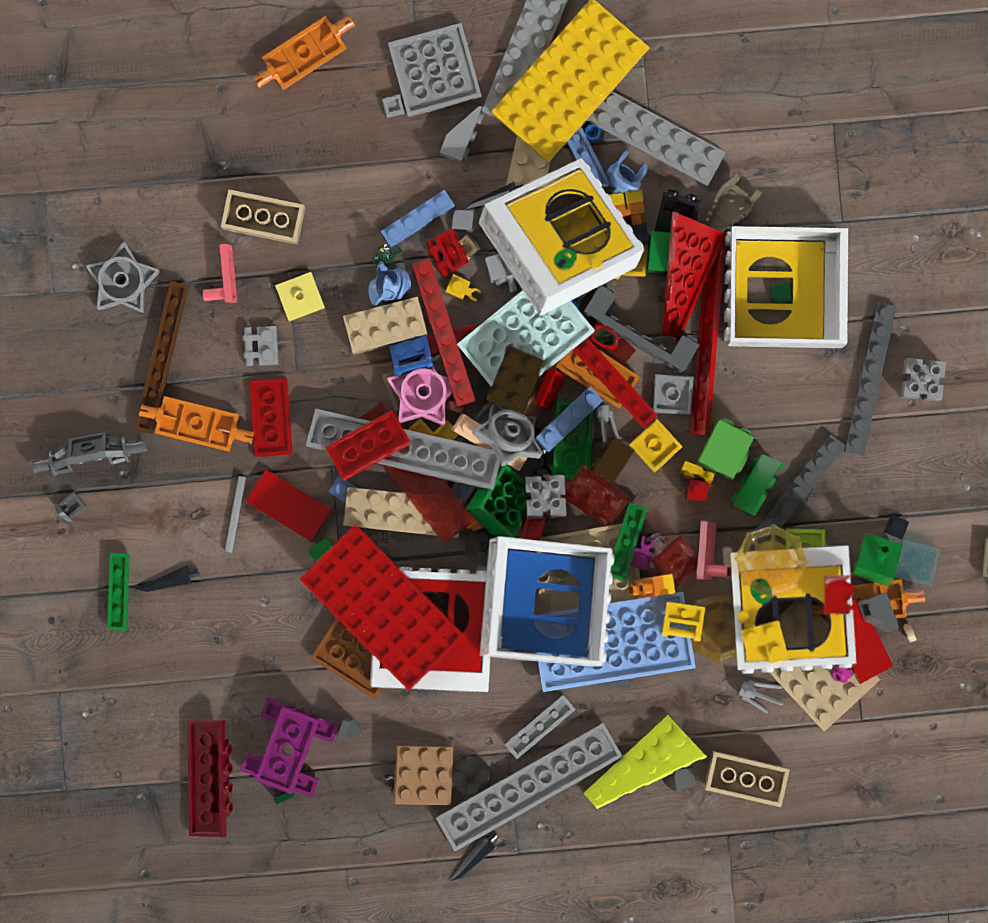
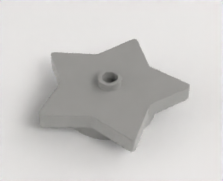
M125 242L121 244L110 260L86 266L99 285L98 310L122 304L141 313L144 312L145 288L159 274V270L138 263ZM125 277L126 282L123 285L120 284V279Z
M494 402L490 408L489 420L476 427L472 432L473 436L493 448L501 466L506 465L517 456L540 458L543 454L534 438L536 417L524 416L516 411L506 410Z

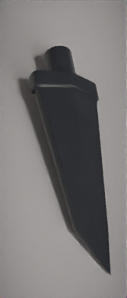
M514 182L509 183L502 188L473 200L465 210L484 207L485 204L524 185L515 186Z
M186 565L134 589L149 592L186 584L189 585L192 584L191 578L199 576L200 573L198 568L189 570Z
M495 831L488 838L485 835L480 837L450 881L463 878L497 848L493 844L499 837Z

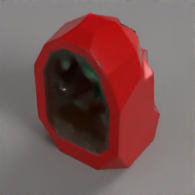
M597 322L593 327L595 332L587 338L606 350L616 349L618 346V336L614 331Z

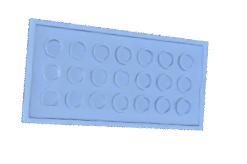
M678 592L609 603L607 606L609 622L606 623L608 639L604 644L606 660L603 662V666L591 667L538 661L543 692L696 668L691 638L672 635L667 637L661 636L666 601L685 604L684 593ZM578 608L538 615L577 619ZM534 621L536 628L550 638H563L572 633L576 628L575 625ZM670 622L669 627L689 630L688 624ZM537 652L540 655L587 659V657Z

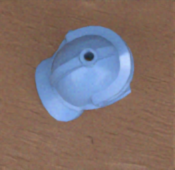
M625 151L620 159L606 171V175L609 176L611 191L614 194L638 190L641 186L640 181L647 172L648 165L645 162L637 174L628 166L621 164L629 154L628 151Z
M381 261L377 266V277L369 283L368 287L371 303L377 306L380 301L400 300L407 292H410L411 281L409 274L401 267L389 270Z

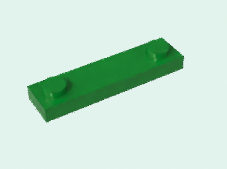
M628 503L613 552L614 562L610 568L613 579L623 582L626 580L647 508Z
M110 553L107 630L128 631L130 554Z

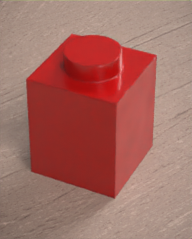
M690 479L685 499L706 502L709 483Z

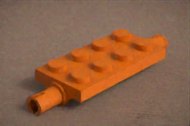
M348 15L345 19L334 25L324 16L264 55L262 59L267 65V70L254 77L253 80L261 88L274 79L285 90L346 50L347 47L340 37L341 34L355 26L354 22Z
M164 396L162 405L159 408L141 405L140 409L148 412L140 411L139 416L155 419V422H157L155 434L230 452L232 442L235 439L252 444L253 439L245 436L253 437L254 432L238 428V414Z
M902 579L893 580L888 587L875 582L853 585L855 590L852 594V600L858 597L863 600L875 594L886 592L897 619L907 617L906 606L909 603L925 602V597H917L925 595L924 590L906 592L903 588ZM812 604V610L817 609L812 611V616L825 615L824 608L820 604Z

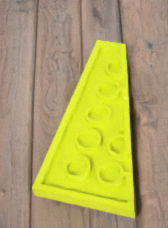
M667 715L583 794L598 809L617 800L622 795L632 793L639 787L647 786L672 774L673 771L687 767L692 762L699 759L702 760L706 758V755Z

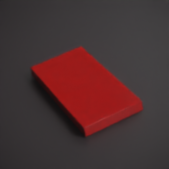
M288 378L249 381L252 430L254 432V457L293 455Z
M391 410L325 446V449L343 481L410 445L411 441L394 411Z
M268 470L264 471L246 503L311 542L331 511L326 505Z
M858 597L852 600V605L855 607L853 610L856 663L852 664L851 669L858 683L862 684L893 667V664L874 625L863 619L858 605V601L861 599ZM844 615L845 640H846V655H847V656H845V657H849V655H848V640H847L846 615Z

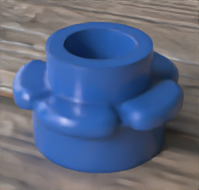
M588 124L583 131L589 142H596L601 138L602 129L597 125Z

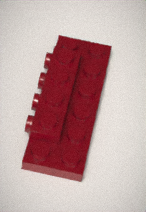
M187 720L189 836L226 837V817H229L233 811V803L230 801L233 784L230 782L229 774L233 771L232 763H229V755H231L233 748L232 744L229 743V739H225V720Z

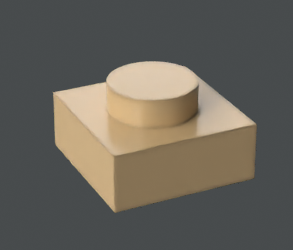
M466 234L460 240L468 260L481 249L470 234Z

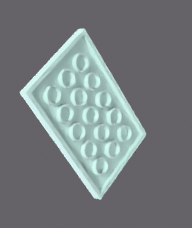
M522 290L457 345L490 386H492L508 345L546 360L540 373L541 376L594 333L595 330L571 300L539 315Z

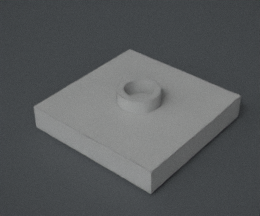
M655 374L652 408L655 413L691 415L693 377Z

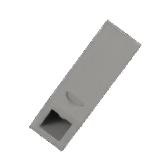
M481 106L476 108L446 135L440 150L441 156L462 163L463 159L467 160L470 152L468 145L470 141L474 142L477 134L475 127L477 123L481 124L484 113L481 112Z

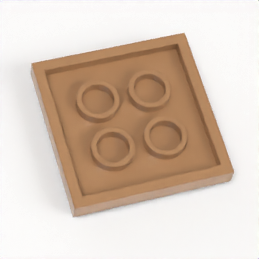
M396 745L393 804L451 805L453 747Z

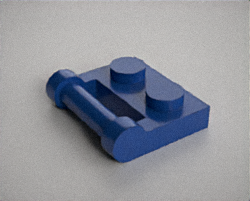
M426 335L389 345L396 377L402 376V373L426 366L428 368L434 366ZM425 356V359L400 366V363Z

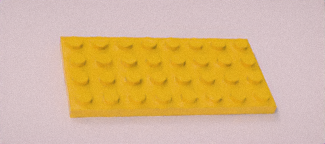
M589 0L491 111V114L549 163L650 47L596 0Z

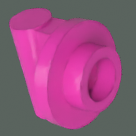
M836 664L831 670L833 678L841 683H846L854 675L849 668H840L839 664Z

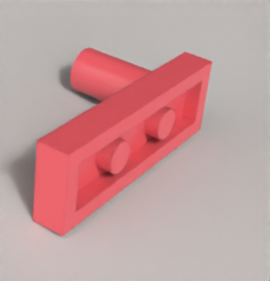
M220 244L223 288L203 290L204 301L225 299V302L236 303L237 293L232 245Z
M701 521L696 579L712 580L713 576L726 578L731 576L732 569L730 566L714 565L717 523Z

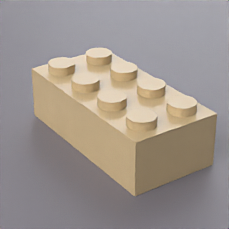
M228 189L221 228L231 232L298 245L305 206L303 204Z
M418 297L343 316L354 355L422 335L428 336Z
M712 750L704 789L782 807L790 769Z

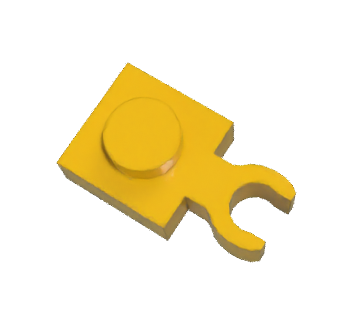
M454 274L445 291L461 300L466 295L474 302H477V299L472 297V293L478 292L481 294L479 289L469 288L470 281Z
M687 461L684 462L680 470V474H683L689 480L700 479L711 484L715 475Z

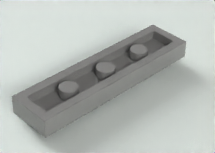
M562 695L504 745L518 759L576 709Z

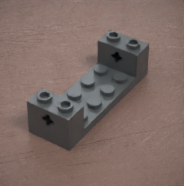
M605 284L603 287L600 285L583 315L596 323L603 324L614 331L617 336L676 372L683 373L699 347V344L696 343L698 340L690 335L686 337L683 335L672 353L669 354V350L660 344L658 346L652 344V339L646 335H637L633 327L627 324L624 327L619 324V319L611 314L606 316L605 314L617 295L610 286Z

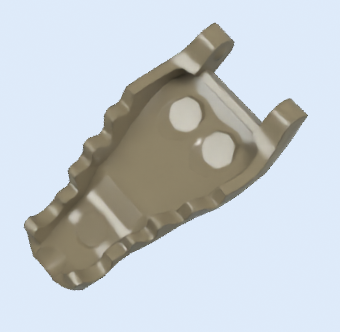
M735 173L716 194L714 203L702 224L724 233L749 214L762 192L757 189L752 196L736 184L741 176Z

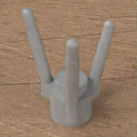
M608 405L597 406L594 409L591 450L596 419L598 423H601L604 443L607 442L605 422L609 420L615 437L619 439L613 419V411L609 410Z
M752 680L748 682L743 681L739 692L742 700L751 703L765 713H768V710L751 698L754 699L757 696L772 703L783 705L781 701L758 693V688L754 687L782 689L781 685Z

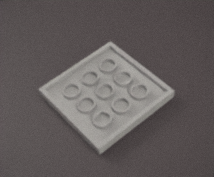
M462 23L388 43L408 117L482 97Z

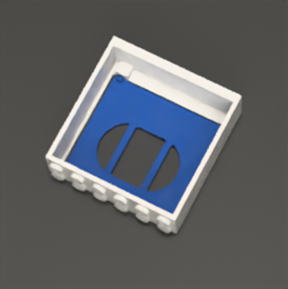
M507 537L490 539L480 656L591 667L603 666V662L606 660L604 644L608 639L606 623L609 622V612H607V606L611 601L609 585L612 583L610 568L614 562L612 549ZM508 548H510V549H519V550H528V551L545 552V554H542V553H533V552H523V551H514V550H508ZM556 553L585 557H595V559L556 555ZM561 569L572 574L578 581L579 586L541 583L537 580L549 570ZM536 588L578 592L580 594L578 618L570 619L534 615ZM534 621L575 625L576 628L572 633L563 638H550L536 628ZM499 649L587 657V659L499 651Z

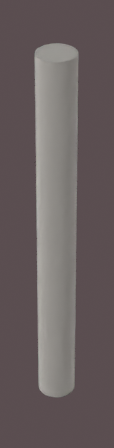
M238 476L225 552L232 553L246 477Z

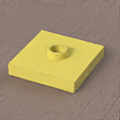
M311 272L275 285L289 322L325 308Z

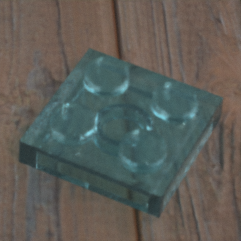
M902 540L903 547L895 578L932 587L941 549Z

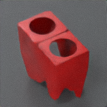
M854 575L825 576L824 614L846 615L855 609L853 605L847 602L854 593L855 587L846 581Z

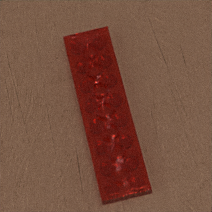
M380 402L358 419L373 421L389 411ZM382 465L443 544L475 521L442 478Z

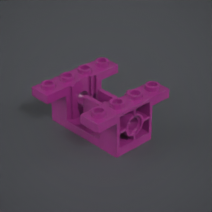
M267 698L260 717L274 721L276 725L264 758L247 752L240 771L255 776V781L291 794L296 791L313 797L319 778L300 772L312 738L317 737L333 743L339 724ZM284 745H290L292 747V754H284Z

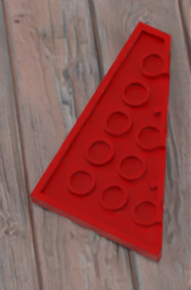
M676 212L672 215L662 333L680 340L727 234Z

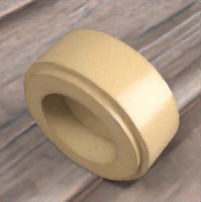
M910 622L904 624L903 628L910 643L916 641L917 639Z

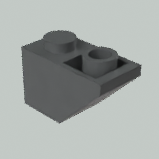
M886 592L858 601L865 621L884 632L899 629L897 618L893 613L891 602Z

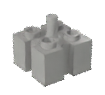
M497 254L485 258L491 284L496 283V286L508 282L510 292L517 291L516 279L501 256Z
M904 359L903 375H907V381L902 382L900 398L917 399L919 395H923V400L942 401L944 385H939V379L945 377L946 362L930 360L927 362V365H924L922 359Z
M564 475L549 476V481H541V476L526 477L527 497H531V500H527L528 519H543V514H551V518H566V499L560 497V495H565Z

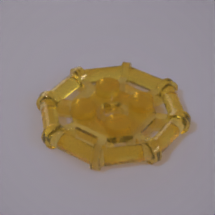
M776 524L753 532L748 531L737 556H734L743 580L742 584L767 595L768 598L791 589L795 590L809 562L806 560L800 537L777 527ZM771 534L770 541L761 544L756 541L757 538ZM775 534L790 542L785 546L775 541ZM753 542L756 548L752 556L745 557L751 543ZM792 545L794 546L798 561L791 559L788 549ZM774 555L775 561H777L776 565L768 566L766 557ZM745 561H751L755 573L749 576ZM791 565H798L790 580L787 573ZM759 576L768 581V586L766 587L752 579ZM784 578L787 583L772 587V581Z
M724 591L694 601V606L701 607L719 601L718 608L709 611L705 608L701 633L703 640L698 642L691 638L693 652H697L715 661L716 664L737 656L734 612L723 608V601L734 606L733 597L725 594ZM741 602V611H743V602ZM723 622L725 630L717 633V628L714 627L715 624ZM689 625V630L694 631L696 626ZM707 642L716 647V653L702 646ZM730 644L735 647V649L721 653V647Z

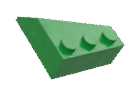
M764 454L758 455L757 458L753 457L749 464L751 469L748 475L744 473L739 482L742 484L739 491L735 490L730 499L733 501L731 506L749 516H755L768 494L765 490L770 489L776 480L777 475L775 473L777 469L782 470L785 464Z
M507 464L504 466L500 465L494 489L478 487L466 511L490 534L497 537L519 539L517 534L519 528L522 527L523 520H521L523 509H526L528 500L526 482Z

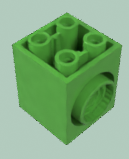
M724 418L722 421H716L696 463L730 480L734 478L736 473L739 474L750 454L749 447L754 437L751 436V431L743 427L737 429L733 427V422Z

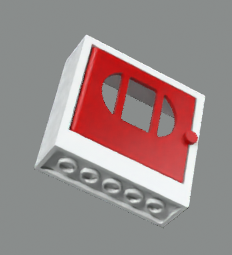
M399 567L407 578H421L409 579L421 592L449 593L448 620L453 625L456 594L463 598L469 609V622L462 633L465 637L431 669L445 671H429L412 689L488 692L490 657L483 656L482 673H470L481 672L480 647L487 571H476V574H470V570H457V573H451V569H438V572H431V568H419V571H412V567ZM422 579H442V580H422ZM443 580H463V581H443ZM464 581H483V582H464ZM371 654L370 686L405 688L382 664L381 668H379L380 662ZM448 671H468V672H448Z

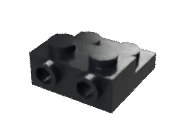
M669 189L668 192L663 191L654 231L671 233L672 215L674 212L696 221L701 200L697 199L698 196L693 194L681 196L676 190Z

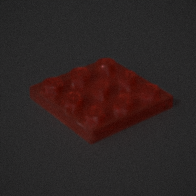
M584 465L580 467L565 489V495H561L568 503L578 507L583 513L590 515L605 526H611L631 498L630 495Z

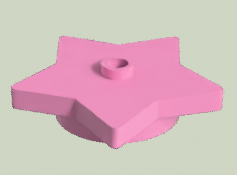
M426 366L412 370L410 373L402 374V376H393L387 379V382L400 399L398 419L400 423L424 417L440 425L445 424V401L452 394L447 377L439 375L434 367L428 368ZM422 390L426 392L424 397L419 395V392Z

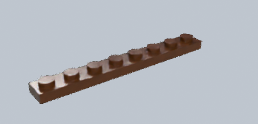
M170 281L134 430L154 435L157 422H155V419L139 416V412H148L140 409L142 404L154 408L161 406L190 288L189 285Z

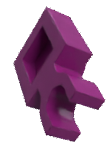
M643 535L641 539L642 547H635L630 566L648 571L654 552L649 549L653 546L655 538H652L651 543L646 544L644 542L645 535Z

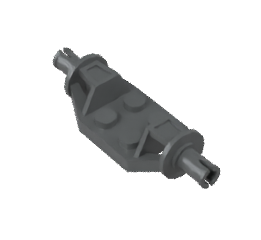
M108 432L68 439L55 452L50 450L48 459L32 461V469L34 473L51 470L53 476L56 477L58 474L73 472L74 464H82L91 460L99 461L108 457L111 465L124 461L129 463L131 461V454L148 452L147 442L144 439L129 443L126 436L120 438Z

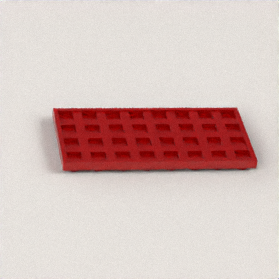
M356 524L299 579L408 691L465 637Z

